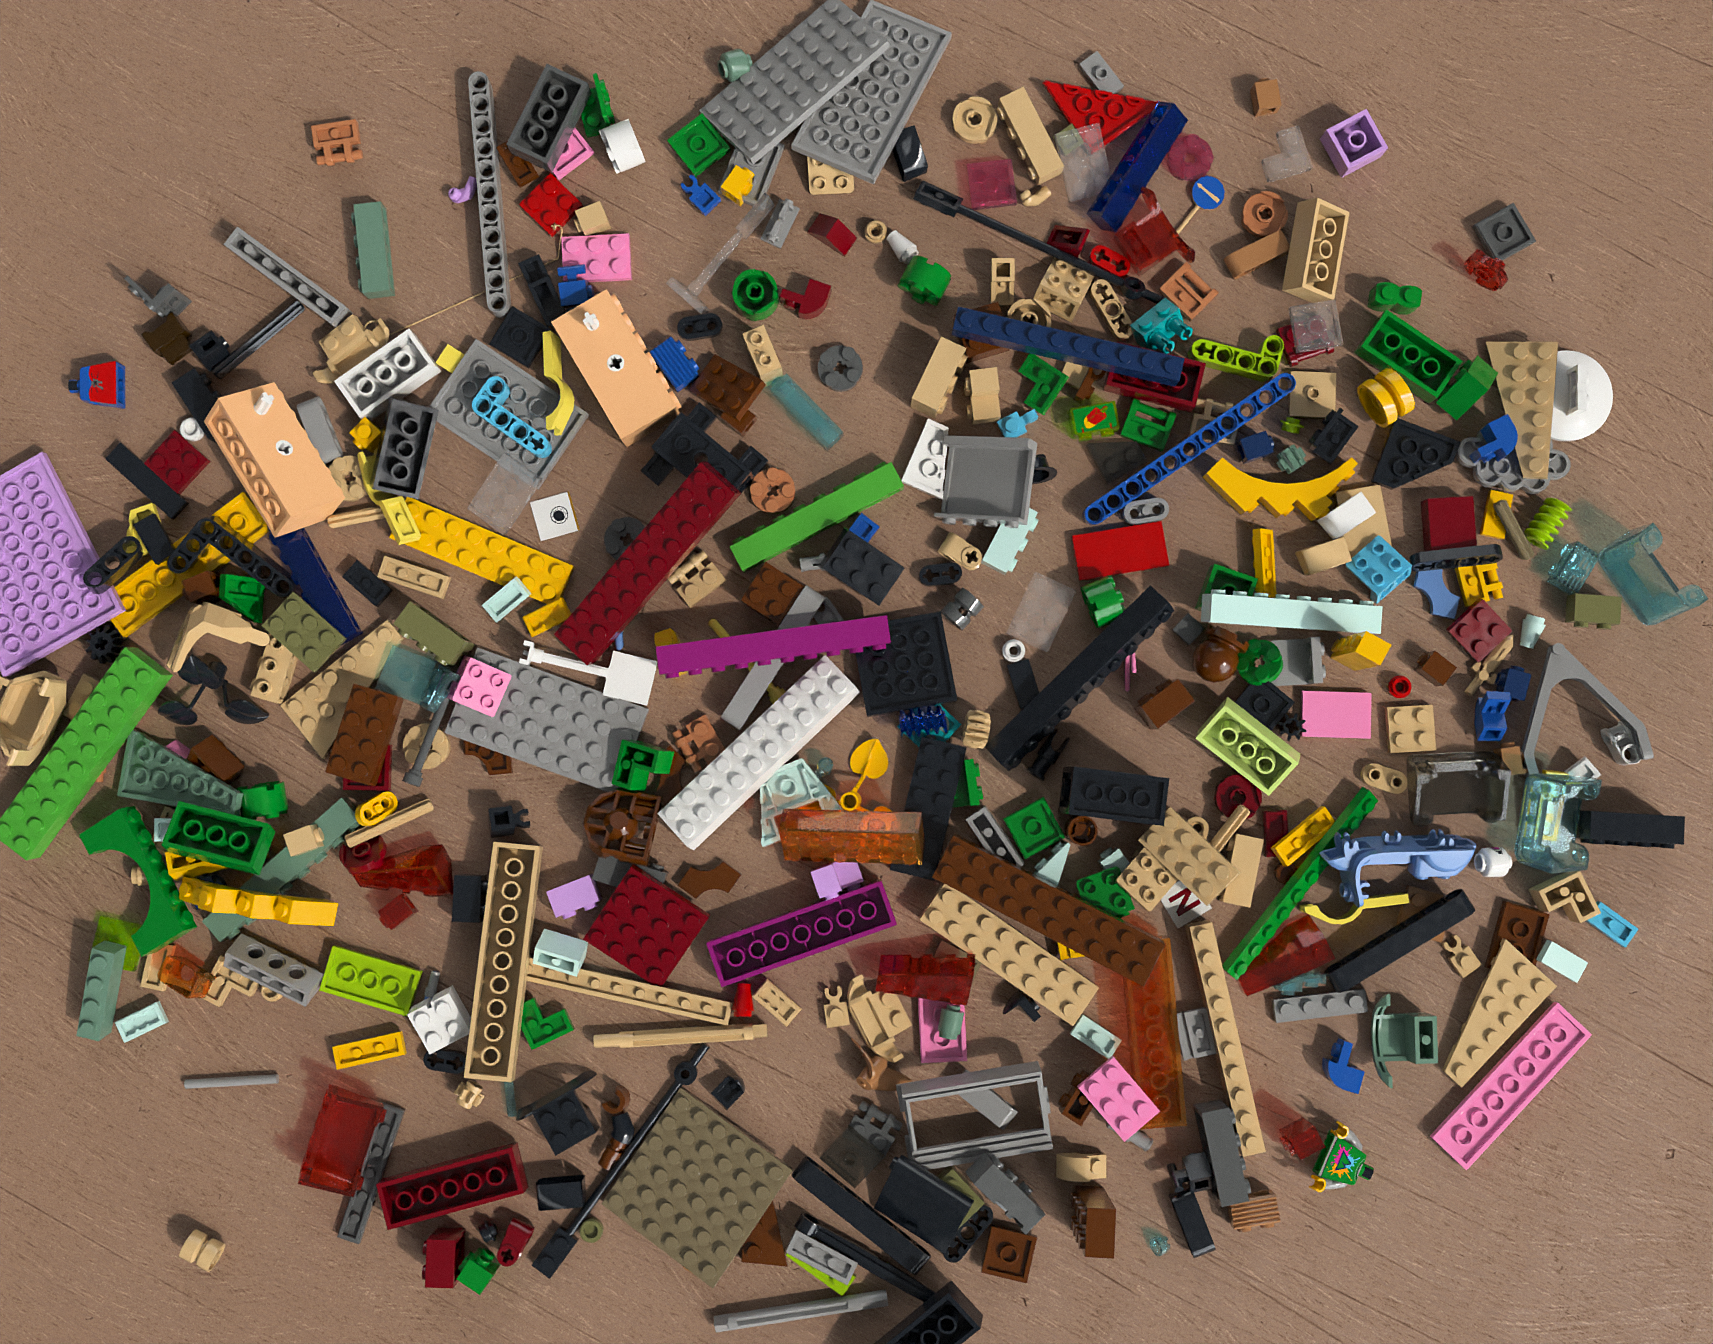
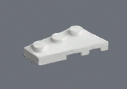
M927 419L901 481L942 500L945 459L947 455L944 436H948L949 428L931 419Z

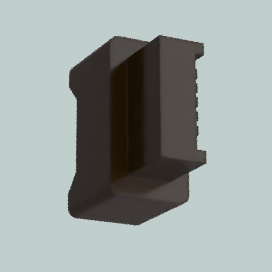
M173 312L167 315L166 322L152 332L145 331L141 334L153 352L160 357L164 356L172 366L192 351L189 347L192 343L188 339L192 334L179 316Z

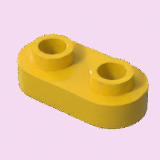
M381 792L363 802L355 811L357 822L362 826H371L391 815L398 806L396 796L391 792Z

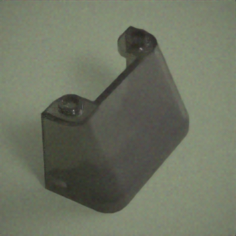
M1489 751L1417 754L1407 757L1406 772L1409 816L1413 825L1427 826L1433 822L1434 815L1477 813L1487 823L1506 821L1511 770L1498 754Z

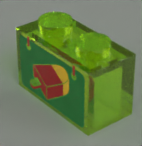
M1115 401L1070 408L1068 411L1072 439L1078 438L1079 441L1091 440L1092 436L1100 434L1102 438L1115 435L1114 432H1117L1120 428Z

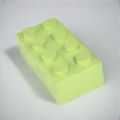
M1229 697L1221 703L1198 729L1196 739L1268 796L1299 764V752Z

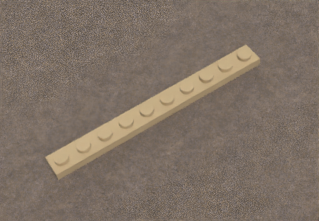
M529 957L527 981L728 1026L733 1006L732 1001L670 987L652 985L651 983L581 968L576 977L533 964L534 957Z

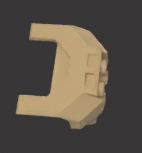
M203 601L201 605L195 604L188 611L166 665L173 672L179 671L192 646L207 632L239 644L248 641L259 646H266L270 642V637L265 632L253 629L249 622L241 618V614Z
M44 670L14 679L0 675V690L3 685L7 687L0 701V746L4 754L9 757L7 766H29L45 747L49 746L63 711L68 705L66 702V680Z

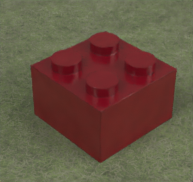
M437 1228L427 1241H424L423 1256H426V1265H423L422 1280H425V1288L453 1289L459 1282L456 1279L461 1272L457 1269L464 1260L466 1228Z

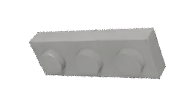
M797 1230L794 1231L785 1250V1253L845 1285H848L858 1264Z

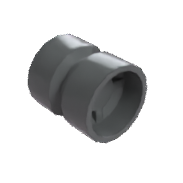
M962 587L954 596L955 601L949 602L941 610L942 614L961 631L971 622L970 617H975L984 608L975 596ZM960 607L965 611L962 614L958 611Z

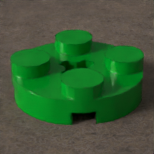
M1251 639L1248 642L1249 647L1246 653H1238L1239 663L1237 670L1240 676L1247 683L1257 686L1262 685L1261 683L1274 681L1283 669L1282 655L1278 647L1267 640ZM1259 658H1263L1265 664L1258 665V667H1255V661Z

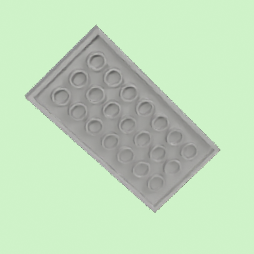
M827 0L750 67V72L740 76L739 80L730 83L702 107L699 112L700 114L703 113L712 126L752 164H755L890 47V44L886 38L842 1Z
M870 0L861 18L886 38L890 47L810 115L802 124L791 146L792 150L874 184L948 46L952 33Z
M477 647L473 659L512 676L494 717L456 702L444 733L606 792L620 788L611 783L622 739L635 741L639 739L649 709L622 699L604 696L603 692L528 665L520 664L514 660Z

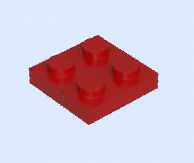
M550 173L519 203V206L544 231L553 237L561 228L557 226L556 230H553L551 225L554 226L556 223V225L563 227L576 214L575 210L582 208L583 204Z

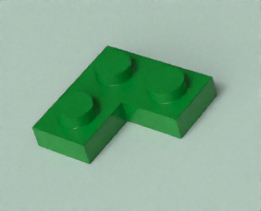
M1030 353L1018 371L1036 383L1024 403L1040 414L1045 415L1069 377L1038 356Z
M535 997L524 1002L521 1028L531 1050L575 1029L565 1008L544 1018Z

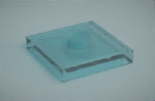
M392 645L376 688L421 704L437 661Z

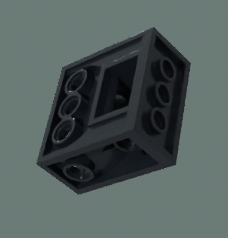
M1074 766L1063 767L1058 812L1164 826L1169 778Z

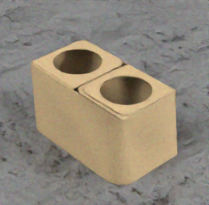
M1344 536L1295 552L1305 576L1352 561Z

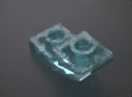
M1322 972L1294 974L1275 982L1274 988L1281 991L1282 995H1295V991L1302 992L1303 983L1306 987H1318V983L1326 984V974Z

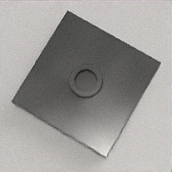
M1514 202L1472 226L1494 265L1536 242Z

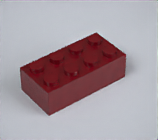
M1117 341V342H1116V343H1120V344H1124V345H1129V346H1133V347H1137V348H1142V349H1146V350H1151V351L1163 353V352H1160V351H1156V350H1152V349H1148V348H1144V347H1140V346H1136V345H1132V344H1128V343H1124V342H1120V341ZM1185 358L1180 381L1175 387L1107 371L1103 391L1191 412L1196 406L1206 363Z

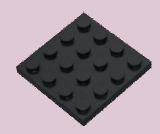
M941 611L889 620L888 626L891 643L886 644V649L873 650L872 646L863 647V652L856 653L867 717L957 702Z

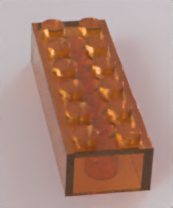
M783 809L779 833L785 860L922 865L925 841L921 812Z

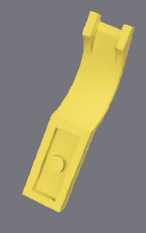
M552 331L543 332L544 376L553 383L558 384L560 388L559 404L553 413L546 417V429H554V435L559 436L562 435L573 412L575 400L572 390L562 380L561 339Z
M378 448L374 450L373 456L365 457L363 451L359 452L357 456L366 492L371 500L380 506L398 545L419 540L421 538L420 531L403 496L374 490L369 486Z
M1402 892L1369 896V898L1363 899L1364 905L1362 907H1357L1353 903L1348 913L1336 918L1327 917L1319 910L1317 905L1313 904L1299 905V909L1301 912L1331 924H1345L1358 917L1363 909L1409 903L1408 894Z

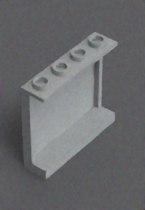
M945 435L944 445L949 447L942 508L941 513H934V516L942 519V523L955 525L956 521H963L962 524L976 526V522L984 523V526L997 527L998 523L1005 524V527L1009 528L1027 525L1037 443L1030 438Z

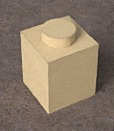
M600 201L575 210L577 219H574L579 233L583 231L585 236L611 229Z
M317 824L308 825L283 834L290 856H298L324 846V834L321 828L317 827Z

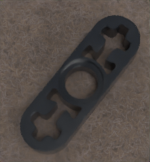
M987 1203L979 1209L980 1211L986 1209L988 1216L986 1219L984 1217L980 1218L978 1221V1225L981 1226L980 1228H977L974 1223L979 1217L978 1212H976L958 1229L950 1247L954 1248L957 1245L956 1237L962 1243L957 1247V1255L953 1253L950 1256L949 1249L943 1254L947 1261L951 1263L960 1261L992 1222L993 1212ZM966 1226L972 1227L975 1231L974 1235L968 1239L961 1235L962 1229Z

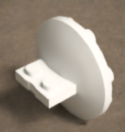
M1558 351L1551 439L1575 441L1594 433L1606 421L1612 407L1613 390L1607 373L1593 358L1576 351Z

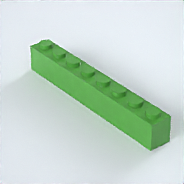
M882 462L873 468V472L867 475L863 472L853 478L854 482L848 485L842 483L833 488V493L827 496L823 493L813 499L814 503L808 506L802 504L794 508L793 514L787 517L785 514L780 515L773 520V524L770 526H759L752 531L754 534L747 538L743 535L733 540V545L729 547L743 573L904 490V485L892 462L888 464Z

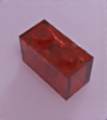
M1304 1117L1279 1129L1282 1135L1279 1140L1286 1151L1288 1150L1291 1156L1295 1155L1300 1160L1325 1148L1315 1126Z

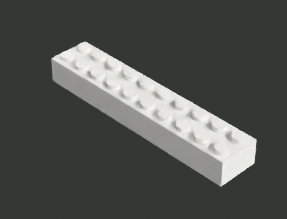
M824 655L657 814L688 848L695 850L768 781L781 766L788 762L846 707L860 691Z

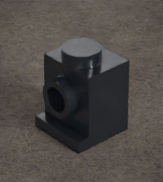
M212 330L189 345L209 372L212 371L214 365L230 354L227 350L230 347L222 335L217 337Z

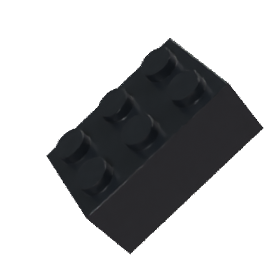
M844 527L819 564L824 570L878 606H880L905 569L901 564L846 527Z

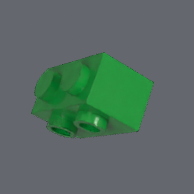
M479 1247L475 1253L470 1251L468 1256L465 1257L457 1269L461 1273L456 1280L480 1295L501 1264L491 1250Z

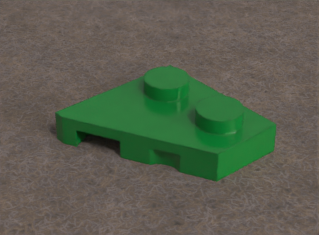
M220 574L219 598L253 623H262L265 586L255 578Z

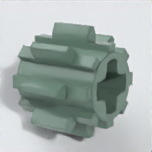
M1293 444L1276 456L1279 460L1276 464L1281 471L1286 470L1290 474L1306 463L1304 460L1306 454L1301 447L1297 449Z

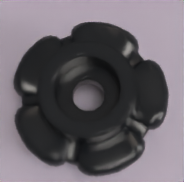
M484 1220V1223L478 1226L483 1240L486 1243L491 1240L496 1241V1235L499 1232L493 1221L489 1223L487 1220Z

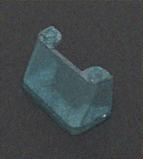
M1654 523L1629 530L1602 549L1598 555V562L1637 618L1645 625H1656L1698 607L1708 600V597L1699 586L1687 585L1679 590L1652 552L1658 549L1663 541L1662 534Z
M1542 773L1529 775L1524 785L1514 849L1518 862L1551 874L1587 870L1589 853L1585 846L1575 843L1582 799H1596L1601 790L1602 780L1594 777Z

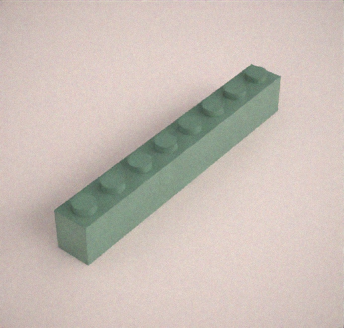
M348 797L340 798L311 824H317V827H320L323 831V847L298 856H290L286 846L262 867L260 875H253L240 889L271 894H286L293 888L292 883L297 878L299 880L310 873L311 870L309 868L314 863L319 864L328 856L327 852L332 847L334 849L339 847L345 841L343 838L345 835L358 830L362 826L355 818L357 807ZM212 912L202 922L219 942L234 940L241 934L240 929L245 924L249 926L257 919L234 913Z

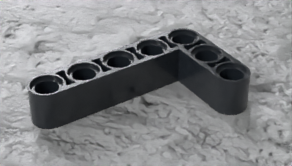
M212 515L200 519L168 559L169 569L174 573L180 574L190 570L210 545H212L275 595L286 597L297 588V580L293 575L220 518ZM207 521L214 525L213 533L206 530L205 523ZM225 536H229L233 540L232 547L225 545ZM192 539H196L199 542V550L192 547ZM244 551H248L252 555L251 562H247L243 558ZM178 556L185 559V567L178 565ZM262 565L269 567L271 571L270 576H265L262 573ZM281 580H285L288 582V591H285L280 587Z

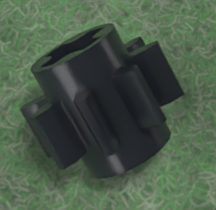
M1297 713L1294 715V718H1289L1285 714L1287 721L1285 723H1278L1280 726H1284V730L1279 734L1286 733L1288 735L1287 741H1290L1291 736H1295L1296 739L1300 740L1299 732L1307 731L1301 728V724H1304L1306 721L1301 720L1299 722L1297 720ZM1292 721H1295L1299 730H1295L1293 734H1290L1286 724H1291Z

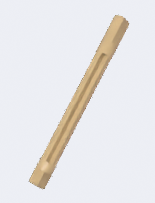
M753 1023L623 1031L617 1034L594 1035L593 1043L595 1048L618 1046L620 1048L740 1041L768 1037L767 1024L753 1025Z

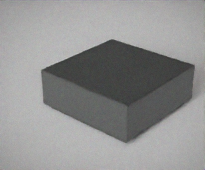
M1187 613L1172 631L1187 645H1190L1205 628Z

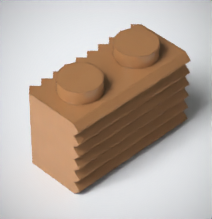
M1272 1190L1249 1193V1202L1227 1206L1230 1225L1234 1230L1237 1229L1238 1232H1248L1252 1230L1251 1227L1259 1225L1261 1228H1271L1275 1226L1274 1223L1280 1222L1276 1194Z

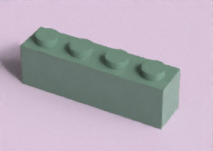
M381 201L353 204L354 212L351 213L353 225L356 226V234L353 238L359 254L356 257V266L361 274V278L358 279L359 290L368 299L395 296L387 209Z
M103 941L92 948L76 1036L100 1041L112 1032L126 945Z

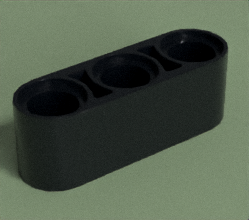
M133 536L122 538L84 573L83 580L90 592L93 594L104 593L143 557V549L138 539ZM129 546L137 547L133 553L125 552ZM111 562H119V566L117 568H108V565ZM93 578H102L98 585L90 584Z
M1189 1187L1184 1188L1181 1192L1170 1193V1200L1193 1258L1215 1251V1245L1195 1193H1190Z

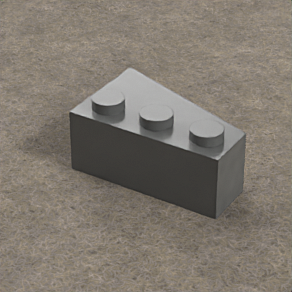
M984 1152L965 1173L986 1197L1005 1211V1215L1009 1219L1013 1218L1020 1229L1027 1234L1046 1214L1032 1197L1031 1193L1033 1190L1024 1181L1020 1184L1017 1181L1019 1179L1018 1176L1011 1169L1007 1171L1003 1169L1005 1165L996 1156L991 1158Z

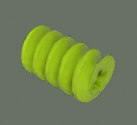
M1546 498L1544 500V505L1540 506L1539 513L1534 515V520L1530 521L1529 528L1524 530L1526 539L1531 544L1544 550L1549 548L1545 541H1554L1550 533L1554 535L1559 533L1555 526H1564L1559 519L1568 520L1569 516L1565 511H1572L1567 504L1555 498Z

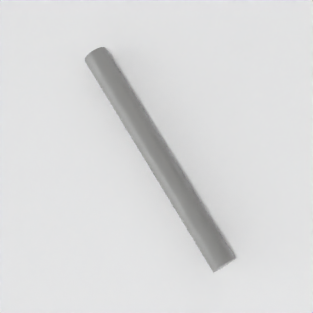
M279 1075L186 1079L184 1087L185 1089L278 1084Z

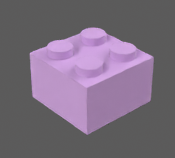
M1367 109L1327 129L1320 138L1341 178L1377 160L1388 149Z

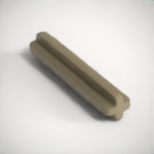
M1501 499L1494 503L1493 507L1520 558L1528 560L1533 557L1534 552L1507 501Z

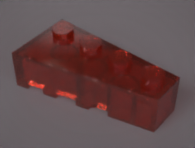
M923 954L920 958H913L911 955H881L875 991L967 1006L974 976L976 954H967V958H956V954H946V958H933L932 954Z

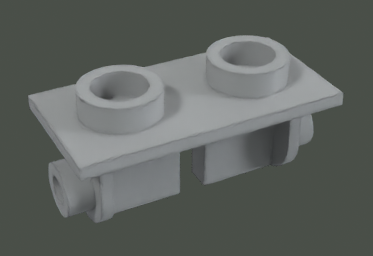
M786 198L784 201L779 199L760 240L781 249L800 208L794 206L793 201Z

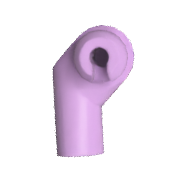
M469 176L464 188H451L448 192L449 198L454 203L471 200L477 189L476 178Z

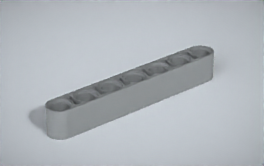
M806 585L777 630L808 626L826 597ZM780 659L771 660L770 665L758 666L757 662L754 664L722 714L721 718L741 730L767 690L768 685L783 665Z

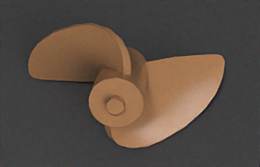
M852 1037L850 1038L863 1055L867 1064L856 1078L857 1083L863 1089L897 1091L896 1084L912 1082L909 1077L887 1067L888 1061L878 1055L872 1057Z

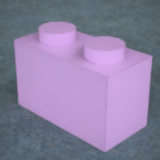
M593 874L546 892L555 917L562 915L563 919L576 915L575 910L584 907V910L587 911L598 906L597 901L602 900L596 881L592 880Z

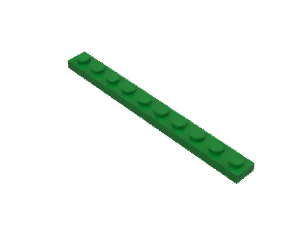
M1364 787L1359 790L1222 964L1223 969L1234 979L1238 980L1246 972L1253 959L1260 954L1264 945L1275 935L1279 926L1289 917L1290 912L1304 898L1309 888L1316 883L1324 869L1329 866L1319 853L1335 847V833H1340V839H1343L1345 832L1351 836L1360 827L1361 822L1368 813L1374 809L1378 800L1370 790Z

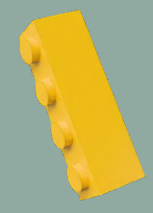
M1364 631L1343 637L1340 640L1337 639L1331 648L1333 654L1330 658L1353 671L1380 666L1391 644Z
M165 852L168 874L175 881L182 880L183 876L195 877L228 868Z

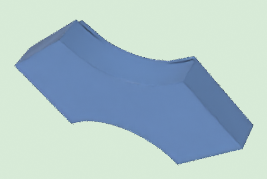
M1443 569L1416 572L1413 587L1422 591L1428 598L1430 614L1451 620L1455 619L1460 597L1452 594L1446 588L1442 578Z

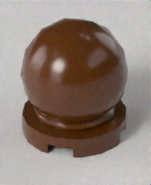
M1208 624L1204 631L1208 639L1202 641L1195 649L1192 658L1193 668L1197 675L1205 681L1213 683L1223 682L1230 678L1237 670L1239 663L1238 653L1245 654L1249 643L1247 641L1240 643L1236 640L1238 635L1219 626L1214 630L1213 626Z

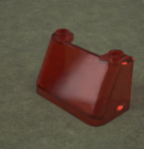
M329 1084L301 1164L298 1184L354 1197L356 1190H361L364 1176H360L361 1169L375 1127H377L378 1123H383L387 1109H383L384 1104L339 1086Z

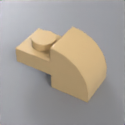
M1015 258L991 259L990 304L997 301L999 305L1014 304Z
M1077 1152L1056 1154V1177L1074 1182H1090V1179L1106 1178V1154H1080Z

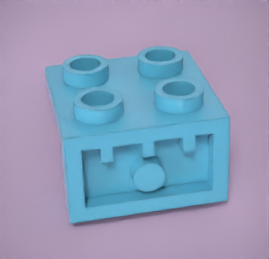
M1379 535L1352 557V561L1346 563V568L1371 590L1370 599L1376 604L1410 576L1412 565Z

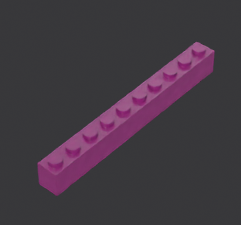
M887 615L657 646L656 654L659 675H665V679L679 677L680 672L687 671L690 676L702 674V669L711 668L712 672L725 671V666L734 665L735 669L748 668V663L757 662L758 666L770 665L771 660L780 659L781 663L793 662L794 657L803 656L804 660L815 659L819 653H826L827 657L840 655L841 650L848 649L850 654L863 652V647L872 646L873 650L886 649V644H890L891 640Z

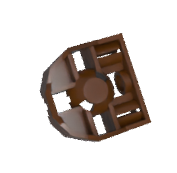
M620 788L600 794L588 805L583 821L589 848L600 858L606 859L613 856L619 859L620 862L647 867L659 819L657 813L661 811V797ZM625 795H628L632 798L630 810L619 808L621 796L625 797ZM589 817L603 820L602 825L588 823ZM638 822L646 823L643 839L637 838L639 834ZM609 824L613 828L611 834L606 829V826ZM614 839L621 842L619 851L609 849L610 842L614 841Z

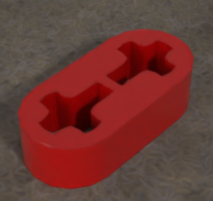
M1098 245L1090 253L1089 261L1091 264L1121 278H1124L1130 270L1129 260L1106 246ZM1102 252L1104 253V259H1101L1099 262L1096 260L1097 256L1095 254ZM1119 263L1124 264V270L1117 272L1115 265Z

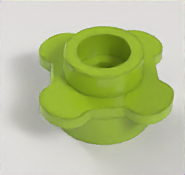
M1287 417L1286 421L1280 420L1283 423L1281 427L1283 431L1299 434L1300 428H1304L1303 425L1299 424V419Z

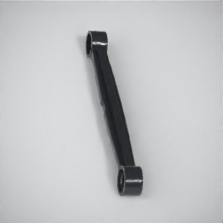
M802 1212L795 1223L796 1229L811 1238L816 1237L840 1254L857 1262L864 1269L923 1302L936 1293L897 1267L881 1260L877 1255L822 1226L816 1218Z

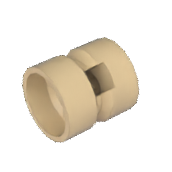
M195 1229L185 1241L179 1257L190 1263L197 1260L199 1268L210 1272L220 1259L226 1245L214 1238L208 1241V1234Z

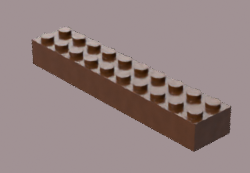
M955 833L932 878L1143 987L1165 947L1162 939Z

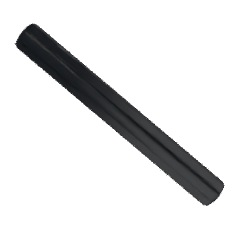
M294 300L213 367V374L219 379L224 378L305 310L304 306L300 301Z

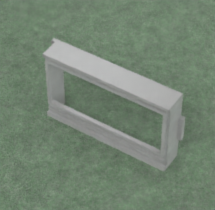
M1038 1061L896 1084L900 1112L905 1111L909 1135H904L908 1158L926 1170L975 1162L984 1152L991 1158L994 1156L1001 1158L1053 1149L1048 1114L1051 1113L1047 1086H1043L1042 1071ZM1037 1082L1043 1128L917 1148L909 1102Z

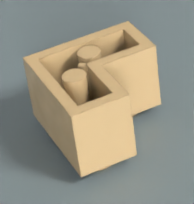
M997 367L969 370L968 378H965V383H963L964 395L969 396L970 405H966L967 418H972V425L997 422L1001 418Z
M1569 869L1528 889L1538 910L1551 912L1562 906L1569 921L1582 923L1601 914L1581 871Z

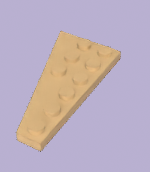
M1486 342L1492 367L1498 372L1496 381L1505 414L1509 415L1517 430L1518 440L1515 450L1523 479H1548L1558 342Z
M386 620L280 705L322 759L326 758L335 742L353 683L370 688L404 638L397 632L396 627L390 620Z
M1504 938L1500 942L1501 947L1496 957L1493 958L1490 964L1492 965L1487 977L1483 979L1472 1003L1467 1021L1463 1023L1460 1029L1461 1034L1456 1044L1453 1045L1442 1069L1460 1087H1463L1557 987Z

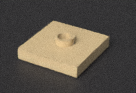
M1291 371L1289 373L1295 378L1296 386L1288 396V417L1325 419L1332 409L1335 411L1336 373Z

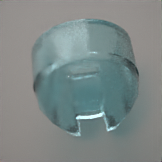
M1163 1235L1150 1239L1151 1250L1156 1256H1162L1170 1249V1243H1167L1168 1238Z

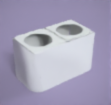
M1359 492L1326 516L1317 520V522L1332 540H1335L1376 512L1363 493Z

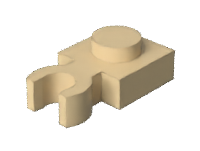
M1452 934L1453 946L1449 947L1445 941H1442L1441 945L1446 951L1452 953L1447 959L1459 976L1464 978L1482 964L1470 947L1467 945L1461 947L1460 938Z
M837 985L838 993L836 995H831L829 988H825V996L830 1000V1003L824 1004L827 1028L850 1025L847 1000L840 1001L839 999L842 995L840 985Z

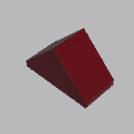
M821 213L807 231V233L844 257L857 240V237L838 218Z
M1055 225L1047 244L1075 257H1079L1090 230L1087 228Z

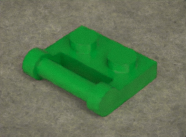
M1134 398L1120 436L1162 452L1176 418V413L1171 411L1169 413L1140 403L1139 399ZM1137 411L1165 421V425L1153 423L1137 417L1135 414Z

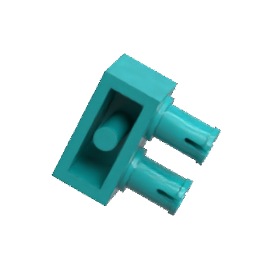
M1167 298L1161 300L1130 325L1138 345L1152 350L1158 348L1164 354H1169V351L1165 348L1172 352L1175 347V343L1170 340L1172 336L1176 334L1180 339L1187 340L1183 333L1190 337L1193 329L1184 323L1180 309Z

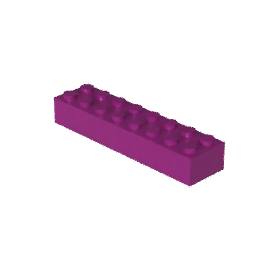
M880 879L857 889L843 892L836 898L827 901L824 899L708 940L706 944L720 985L724 987L897 925L884 885Z

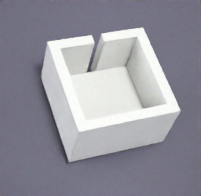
M453 985L435 994L432 999L429 997L412 1006L407 1014L429 1054L463 1038L470 1031L471 1017Z

